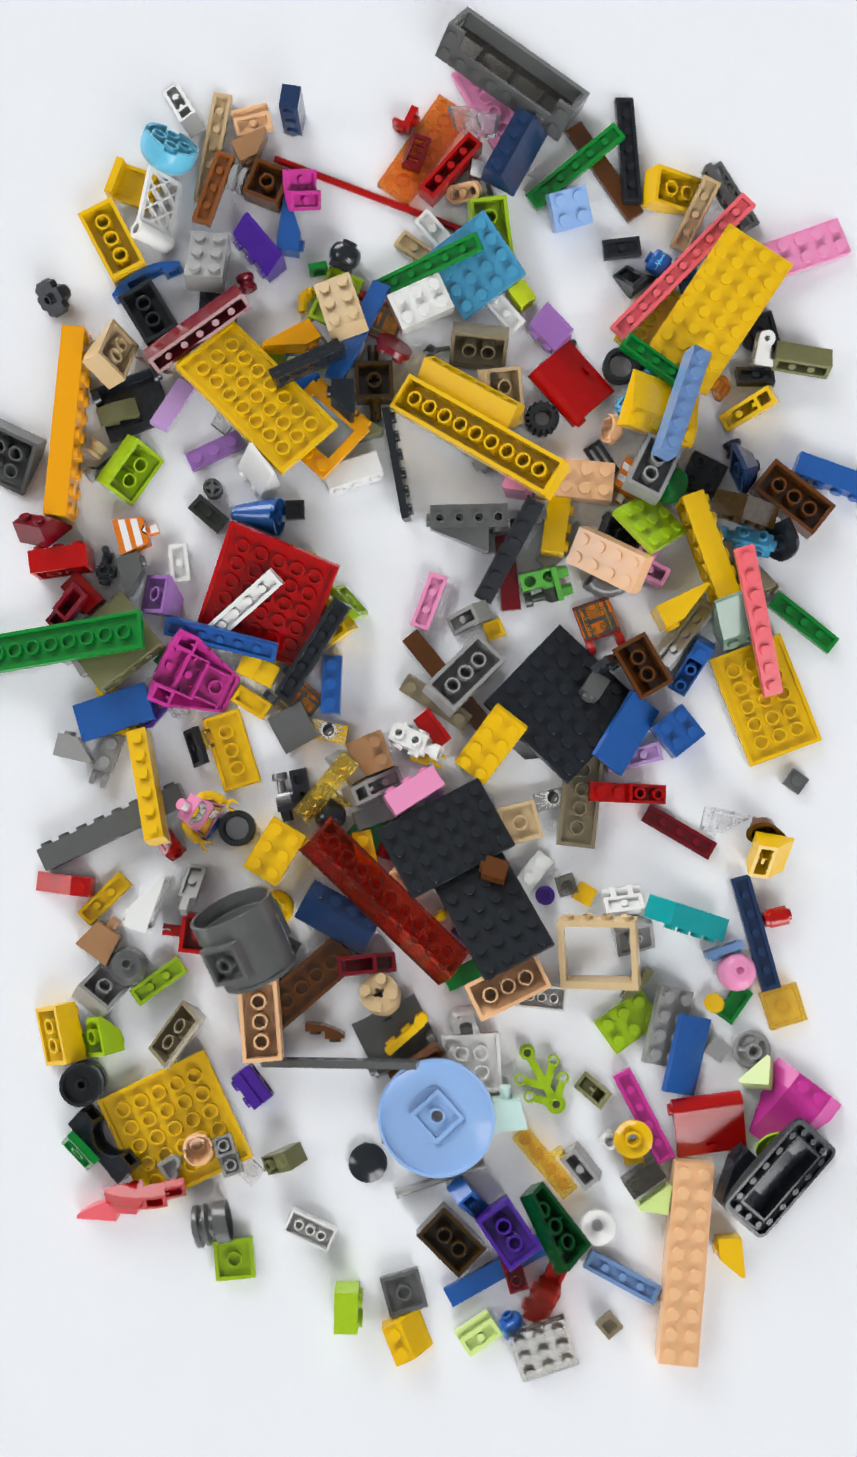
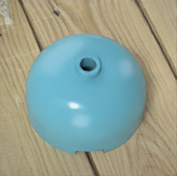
M155 122L147 123L140 139V149L145 160L152 167L165 174L182 175L187 173L193 167L198 156V147L181 132L177 134L174 131L167 130V125Z

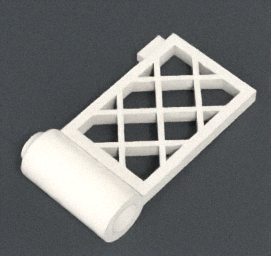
M152 166L147 167L138 215L131 229V237L166 254L174 247L171 233L178 199H182L184 188L181 187V182ZM152 174L157 176L160 182L159 185H154L151 179ZM167 183L175 186L172 195L166 186ZM160 186L166 195L163 199L160 198L156 189ZM151 190L157 201L152 204L148 198V192ZM166 199L171 206L169 212L166 211L162 202ZM158 204L163 214L158 217L153 209V205ZM148 208L153 218L152 220L143 217L145 209ZM164 217L167 223L166 229L159 222V219Z

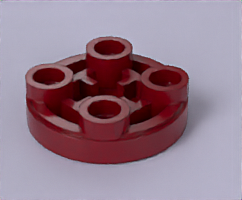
M383 332L379 334L376 340V349L380 353H387L397 364H402L403 361L410 359L412 350L404 341L389 333Z

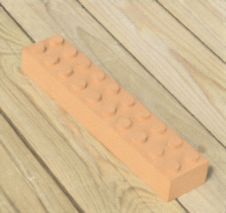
M682 1157L671 1158L669 1183L672 1186L669 1213L666 1215L660 1284L662 1289L659 1296L654 1354L658 1364L698 1368L715 1165L710 1160Z

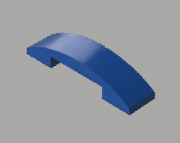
M164 261L147 265L125 278L114 290L112 296L118 305L121 303L118 296L149 278L153 280L165 274L167 280H170L184 273L183 267L178 261Z

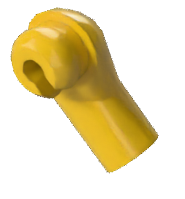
M308 287L298 295L299 314L307 313V304L316 296L314 287Z

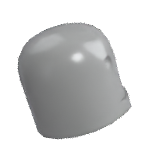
M473 1005L457 1006L449 1011L448 1026L452 1033L461 1035L460 1030L463 1027H472L473 1034L480 1033Z

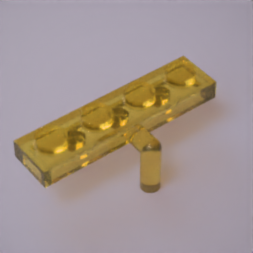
M343 751L293 811L309 824L331 797L343 807H349L350 802L342 797L337 790L359 764Z
M527 1126L528 1130H520L512 1137V1140L564 1200L578 1188L577 1184L555 1159L557 1156L563 1158L565 1151L561 1145H558L549 1152Z

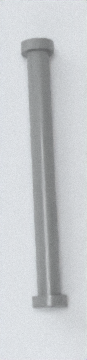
M480 1159V1162L476 1163L473 1167L456 1176L429 1178L405 1187H395L396 1197L401 1199L403 1195L452 1180L459 1175L464 1176L482 1169L486 1171L484 1159Z

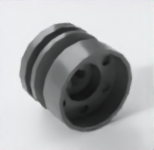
M226 1199L213 1201L211 1211L206 1203H203L201 1208L199 1205L192 1206L191 1231L197 1248H204L205 1243L208 1247L212 1246L214 1236L219 1245L233 1241V1220L231 1209Z

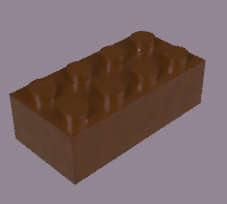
M775 459L748 491V494L780 506L777 517L781 520L790 517L796 531L805 539L810 538L836 507L833 502L778 459Z

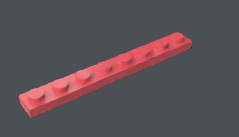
M750 544L733 549L762 696L766 698L782 693L783 688L755 545Z

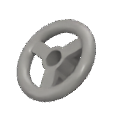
M747 1030L740 1033L735 1038L732 1046V1053L736 1062L746 1069H751L760 1061L759 1058L762 1055V1048L759 1046L761 1041L765 1046L763 1058L767 1054L770 1056L771 1046L766 1036L755 1030ZM755 1036L752 1043L747 1046H739V1043L745 1037ZM752 1047L755 1048L754 1053H750ZM738 1052H745L749 1058L753 1059L754 1063L743 1061Z

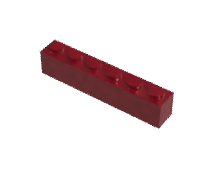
M235 284L149 345L143 352L149 363L160 374L252 307Z

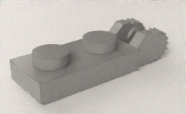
M114 734L104 736L93 765L94 769L89 777L90 784H94L100 770L105 772L100 781V787H106L110 775L113 774L125 738Z

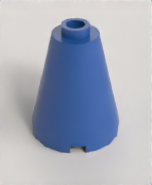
M276 497L239 504L231 510V519L237 522L238 520L274 536H280L284 531L285 522H282V515L285 516V504L283 499Z

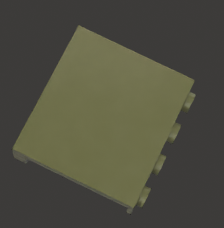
M122 591L115 594L108 603L98 607L95 613L84 619L137 609L131 603L129 597ZM144 618L146 649L77 660L97 688L105 695L166 648Z

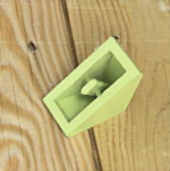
M767 1054L739 1078V1082L747 1089L772 1090L774 1062Z
M665 1180L635 1203L640 1211L668 1215L672 1186L668 1180Z

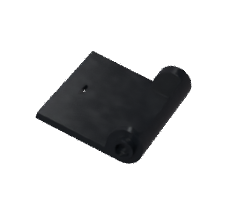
M153 367L128 375L125 381L111 389L102 385L90 390L97 408L119 400L135 398L140 413L139 418L122 420L120 425L105 427L111 444L125 439L128 434L134 436L155 428L150 424V420L166 395L160 382L163 379L162 374H158Z

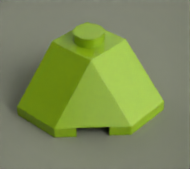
M102 1016L87 1018L85 1023L87 1029L86 1032L82 1033L83 1042L86 1046V1057L107 1056L125 1050V1040L120 1029Z

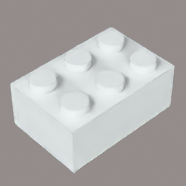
M439 272L387 295V303L402 336L451 315L454 311V305Z

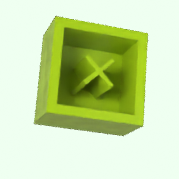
M336 1281L333 1335H358V1328L362 1327L363 1308H359L362 1307L363 1288H360V1281Z

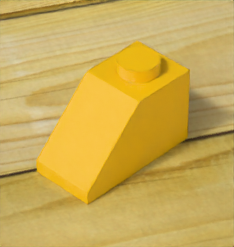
M737 1232L714 1234L715 1241H712L713 1253L738 1276L746 1278L741 1236Z

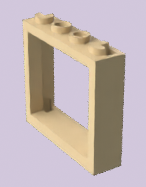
M568 913L559 916L556 923L561 989L639 991L641 986L638 916L627 914L613 916L611 913H604L601 916H593L592 913H583L581 915ZM565 927L629 928L632 976L567 974Z

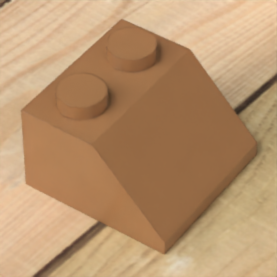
M381 729L345 744L350 758L359 766L366 777L394 767Z

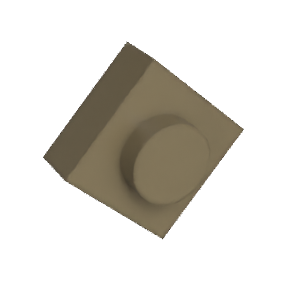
M608 1310L595 1322L596 1326L608 1340L624 1328L623 1324L611 1310Z

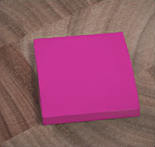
M282 169L283 188L289 211L321 210V190H316L317 170Z

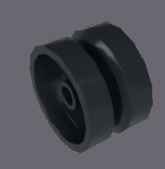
M90 1059L80 1060L68 1067L61 1075L59 1092L63 1100L69 1105L77 1108L87 1107L98 1100L106 1091L108 1085L107 1073L104 1067L97 1061Z

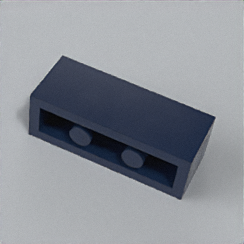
M282 83L279 110L283 131L292 137L302 136L306 117L301 86Z

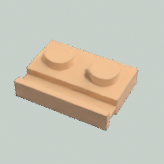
M267 102L231 111L237 138L264 126L267 133L274 131Z

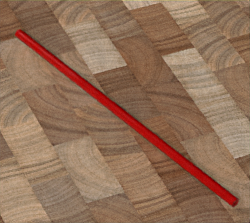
M275 155L273 163L289 169H311ZM317 171V179L415 217H419L424 212ZM435 216L446 229L456 232L462 227Z

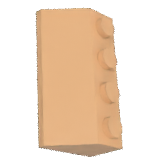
M535 956L487 982H484L483 978L480 977L463 985L479 1019L483 1022L551 988L552 985L538 957Z

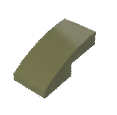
M135 398L119 400L96 409L101 427L120 425L122 420L135 419L140 416Z
M645 966L641 971L639 991L646 985L654 971ZM622 990L619 997L627 1000L639 991Z

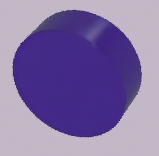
M540 886L535 892V898L538 903L549 905L554 901L555 893L549 886Z

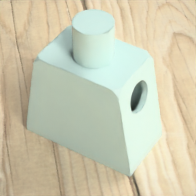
M509 1084L500 1085V1094L491 1096L495 1110L494 1133L528 1130L519 1093H511V1085Z

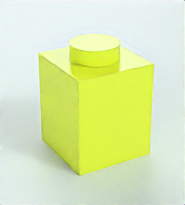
M524 279L516 282L507 292L508 299L520 314L536 302L537 296Z

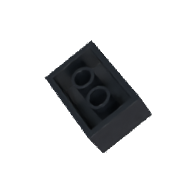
M151 278L118 296L147 347L179 325Z

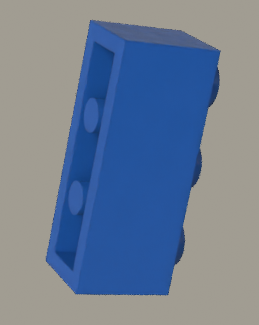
M323 655L321 714L341 715L343 657L341 655Z

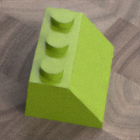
M128 434L95 480L124 502L133 506L165 460L138 438Z

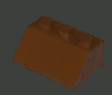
M645 631L611 650L640 700L674 682Z

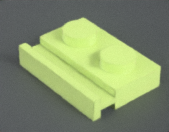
M487 1308L454 1330V1334L458 1337L469 1357H472L503 1335Z

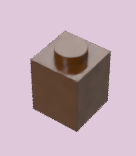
M487 855L485 861L482 860L478 872H481V879L504 886L509 869V861Z

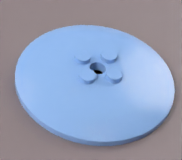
M423 1059L419 1061L420 1067L417 1070H400L386 1085L378 1106L379 1132L388 1152L400 1165L409 1171L430 1178L456 1176L473 1167L486 1153L495 1130L494 1104L485 1084L469 1068L449 1059ZM434 1111H440L443 1115V1119L439 1121L435 1120L432 1116V1113Z

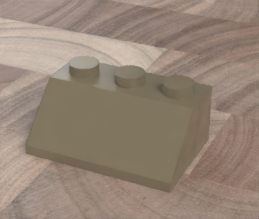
M453 321L449 364L454 367L479 370L505 367L509 327Z
M184 1000L180 1002L148 1047L164 1069L168 1070L174 1065L196 1032L203 1025L207 1016L198 1007Z

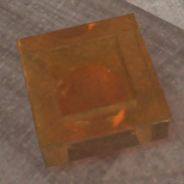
M720 375L710 389L714 400L721 402L729 394L731 385L726 376Z

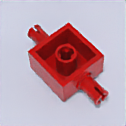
M189 912L188 916H182L181 925L163 924V929L170 930H162V935L179 937L178 952L200 954L199 952L204 948L198 944L190 927L192 919L198 914L197 912Z

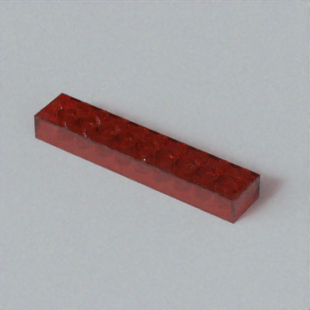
M329 817L313 832L299 848V851L438 986L450 980L469 954L468 950L416 899L412 900L409 893L332 817Z

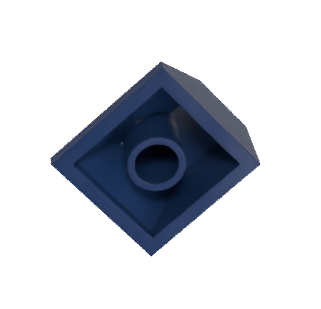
M735 442L731 446L729 472L739 493L747 494L757 480L760 463L759 460L755 459L751 451Z

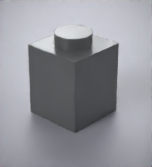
M592 672L578 694L581 695L584 701L594 704L599 700L610 680L600 673L594 674Z

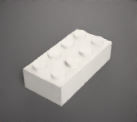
M552 985L551 988L517 1004L516 1007L565 1012L567 989H561L560 986Z
M294 1206L283 1232L327 1253L336 1235L338 1226Z

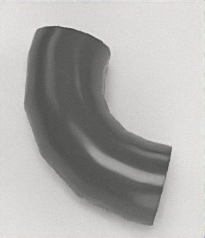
M589 575L583 583V588L597 597L612 598L626 592L593 575Z

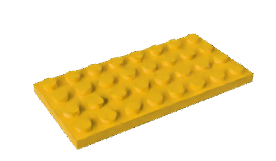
M729 223L649 346L678 367H680L684 352L695 344L712 352L699 393L706 396L794 264Z
M233 321L178 363L176 370L249 443L252 442L261 455L282 476L336 430L338 424L295 381L277 389L268 369L278 364Z

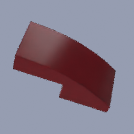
M499 1256L510 1295L528 1290L529 1286L522 1264L510 1272Z

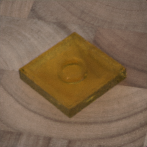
M796 982L758 993L770 1031L808 1020Z

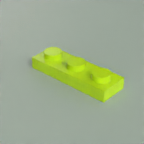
M176 956L131 988L129 992L139 1006H141L189 971L179 956Z

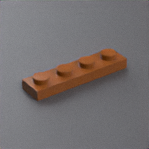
M219 150L216 151L193 213L192 222L211 228L227 184L229 171L236 160L234 155Z

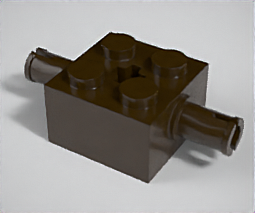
M372 345L367 346L368 361L354 362L357 406L370 405L371 422H375V415H377V422H381V405L391 404L394 399L392 360H379V351L376 349L377 345H374V352H372Z

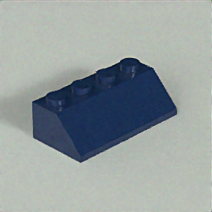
M517 107L483 168L481 180L512 197L515 196L548 135L535 115Z
M317 880L313 881L294 916L296 919L360 955L364 952L383 918Z

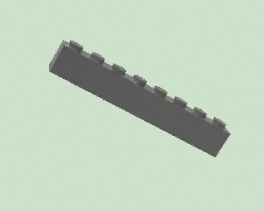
M171 782L163 786L162 797L166 816L179 810L176 808V803L180 798L187 799L180 783L175 784ZM138 800L130 801L128 803L129 806L124 809L118 807L112 810V814L107 817L101 815L93 819L94 823L88 826L85 823L76 827L77 831L71 834L69 831L59 835V839L54 842L48 840L40 844L41 848L36 851L45 871H51L142 828Z

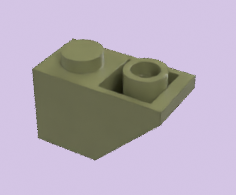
M301 1142L288 1144L261 1157L264 1169L268 1175L291 1171L308 1160Z

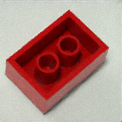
M81 540L72 541L70 545L56 543L49 548L36 546L33 547V550L27 551L30 574L39 580L72 576L76 571L80 574L96 572L94 550Z

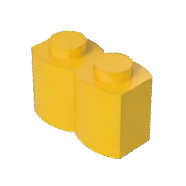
M243 655L236 673L272 689L281 668L278 667L279 663L276 661L273 663Z

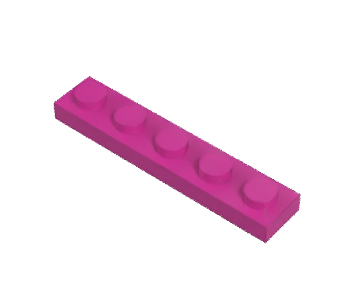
M630 1067L612 1075L634 1119L642 1121L650 1128L653 1135V1144L650 1150L657 1164L660 1165L675 1157L676 1155Z

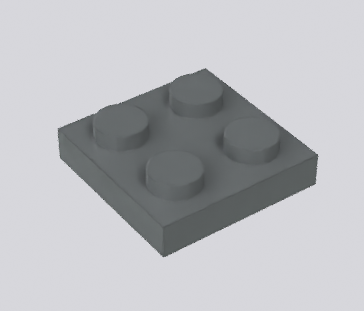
M418 1266L380 1276L390 1318L428 1307Z

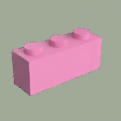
M433 765L422 767L417 771L418 774L416 776H408L401 781L402 784L396 788L392 786L385 791L383 800L395 818L430 797L435 791L444 788L445 783Z

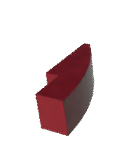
M73 581L52 607L53 611L45 621L49 625L75 621L83 609L89 594L76 581Z
M395 952L337 957L339 977L397 972Z

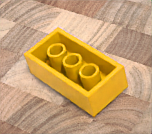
M111 197L77 214L116 288L130 274L147 266Z

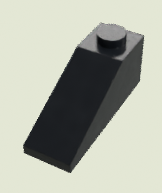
M742 1142L735 1145L727 1155L714 1193V1198L722 1206L736 1181L756 1158Z

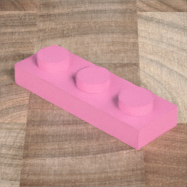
M430 571L410 623L411 626L429 631L446 586L447 577Z

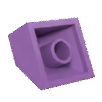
M147 575L141 605L143 613L163 617L171 615L181 618L184 598L171 575Z

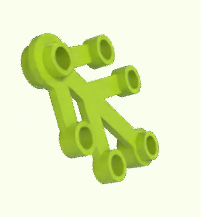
M530 1044L521 1045L519 1048L520 1057L528 1061L538 1080L526 1077L522 1073H517L514 1076L515 1084L544 1090L547 1097L534 1094L531 1090H527L523 1095L524 1100L527 1103L536 1102L546 1105L547 1109L553 1114L563 1112L566 1102L562 1095L565 1084L569 1081L568 1073L560 1071L557 1075L558 1084L555 1093L551 1088L555 1068L560 1063L558 1055L550 1054L548 1056V1067L544 1076L534 1058L535 1050ZM526 1049L531 1051L529 1056L524 1055ZM556 1057L557 1062L551 1063L550 1059ZM562 1074L567 1075V1078L564 1081L560 1080V1076ZM522 1076L524 1078L523 1082L518 1083L516 1081L517 1077ZM529 1093L533 1095L531 1100L526 1099V1095ZM554 1101H558L560 1103V1105L556 1108L553 1107Z

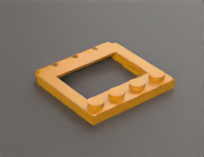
M320 378L317 382L313 380L304 391L311 398L315 396L354 430L329 458L315 447L300 460L324 481L369 433L368 427L372 422L362 413L357 418H354V423L347 421L331 406V398H327V386L330 385ZM355 408V416H356V415L359 413V410H357V409Z

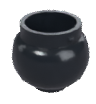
M347 239L335 242L330 248L329 265L351 274L361 260V253L357 249V244Z
M336 798L318 800V806L314 811L315 823L322 827L323 831H337V828L342 827L346 822V810L343 807V801Z

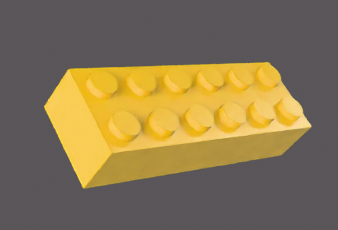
M704 489L682 496L675 504V508L680 522L688 530L685 536L702 583L709 582L710 584L706 589V594L710 605L714 607L715 600L741 591V586L737 584L735 578L737 576L736 570L730 564V553L723 545L722 531L717 528L716 514L710 511L709 505L711 502L709 495L705 494Z

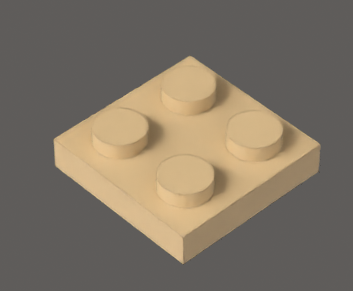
M534 799L497 809L515 844L544 837Z

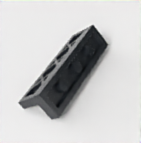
M338 338L270 368L268 372L278 389L346 358L345 346L343 342L340 343Z

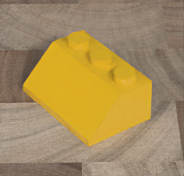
M76 1001L62 1002L35 1009L46 1066L68 1065L87 1059L86 1046L82 1036L83 1029L80 1025L79 1009Z

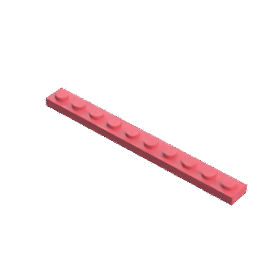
M742 192L610 326V330L624 341L630 332L632 333L708 256L728 224L730 223L737 227L756 207V204Z

